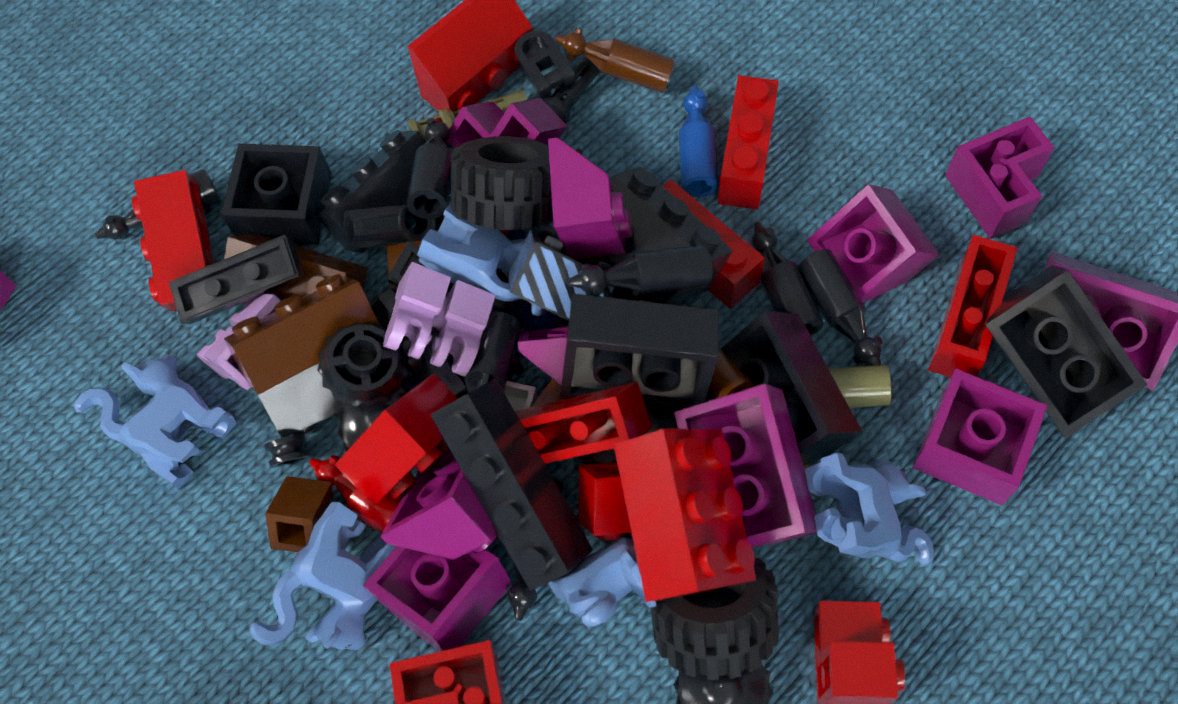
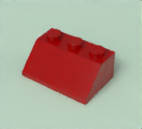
M464 0L408 45L419 91L425 101L438 111L444 108L447 110L451 109L452 112L461 110L463 106L477 104L492 89L499 88L505 79L520 67L514 51L515 43L525 33L533 31V27L515 0Z

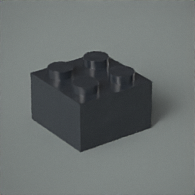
M238 143L221 213L234 236L256 233L275 239L282 235H288L293 238L294 243L318 244L322 222L314 213L324 205L321 199L329 192L332 177L320 147Z

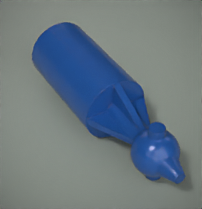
M697 85L692 86L690 93L684 99V108L688 113V117L679 130L681 188L691 197H706L715 193L718 189L715 128L708 123L703 114L707 108V98Z

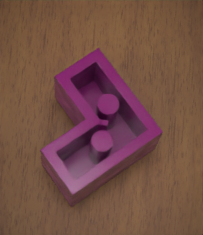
M541 98L511 103L505 113L493 101L463 106L449 128L450 136L448 142L455 149L461 146V144L480 138L512 136L532 139L548 145V139L560 138L568 126Z
M1031 116L957 146L945 176L989 239L1027 224L1042 198V195L1031 180L1039 177L1054 150V146Z

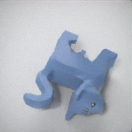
M450 202L443 213L444 219L438 232L430 229L423 238L417 254L420 257L419 262L429 269L451 277L450 282L453 284L457 280L494 294L495 298L501 301L525 300L510 293L509 283L502 282L496 275V270L501 269L508 277L507 274L525 239L509 240L498 229L469 223L467 220L456 216V213L452 211ZM531 303L533 315L541 316L546 313V309Z
M164 354L158 359H146L137 367L124 362L121 367L133 379L136 386L143 393L154 396L146 406L125 423H121L119 421L120 402L115 393L106 388H91L83 392L76 399L74 408L76 412L83 413L92 405L99 404L102 408L100 428L109 438L123 443L143 457L152 471L179 490L194 473L184 462L191 456H197L200 452L188 440L179 442L190 428H199L218 438L224 439L237 423L234 417L217 406L209 409L199 393L192 386L179 379L177 361L171 355Z
M835 453L820 458V463L805 469L808 491L817 496L836 499L837 509L828 508L814 516L818 537L822 538L825 542L837 546L841 553L861 558L882 557L895 562L907 561L914 550L918 561L922 565H928L932 562L934 548L929 536L917 527L908 525L901 529L894 508L895 504L907 499L926 495V491L923 487L909 484L904 472L894 466L887 458L875 460L871 467L865 463L849 466L842 453Z
M331 502L314 525L308 545L297 552L290 570L277 582L272 596L278 621L272 626L262 622H253L250 625V633L253 639L263 645L271 646L285 641L295 630L298 616L293 593L301 586H306L334 600V605L308 632L305 639L310 643L320 640L322 642L321 645L326 649L330 646L339 650L360 649L366 640L363 632L365 615L377 601L364 588L363 584L396 546L387 544L383 539L377 537L367 546L359 559L345 551L348 540L351 537L359 536L366 525L357 521L358 515L341 503Z
M624 533L623 538L618 540H602L603 549L583 559L569 574L548 583L555 596L566 600L570 612L581 617L582 623L586 626H597L611 618L617 610V602L632 590L647 606L651 608L657 606L656 601L646 602L634 542L629 539L626 533Z

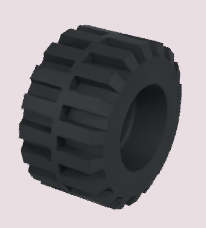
M494 136L472 140L456 147L451 154L452 211L459 218L467 220L474 225L500 230L527 229L553 221L549 146L527 138Z
M754 558L755 581L656 600L657 606L651 608L654 643H657V651L660 656L668 658V664L675 670L685 668L686 675L695 678L700 674L707 675V680H719V676L728 675L730 679L740 677L742 670L746 669L752 672L760 667V660H768L773 654V646H777L779 628L777 585L775 584V576L772 570H766L765 562L760 558Z

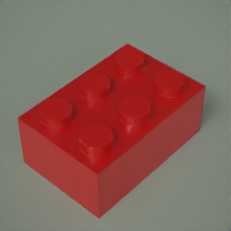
M661 429L614 445L646 602L756 580L753 567L754 552L747 541L741 515L743 510L742 500L735 488L730 466L731 452L724 439L722 429Z

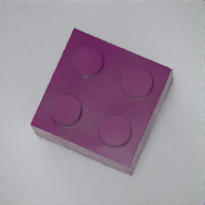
M955 368L941 392L912 468L994 503L1003 505L1019 488L1048 405Z

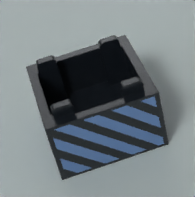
M544 225L539 231L532 227L507 274L510 293L569 320L572 293L582 295L594 294H588L581 288L569 286L568 279L579 274L582 266L587 263L599 266L604 271L613 266L603 262L599 257L575 260L569 256L562 241L556 239L558 234L555 229ZM606 285L603 293L599 296L613 298L618 288Z

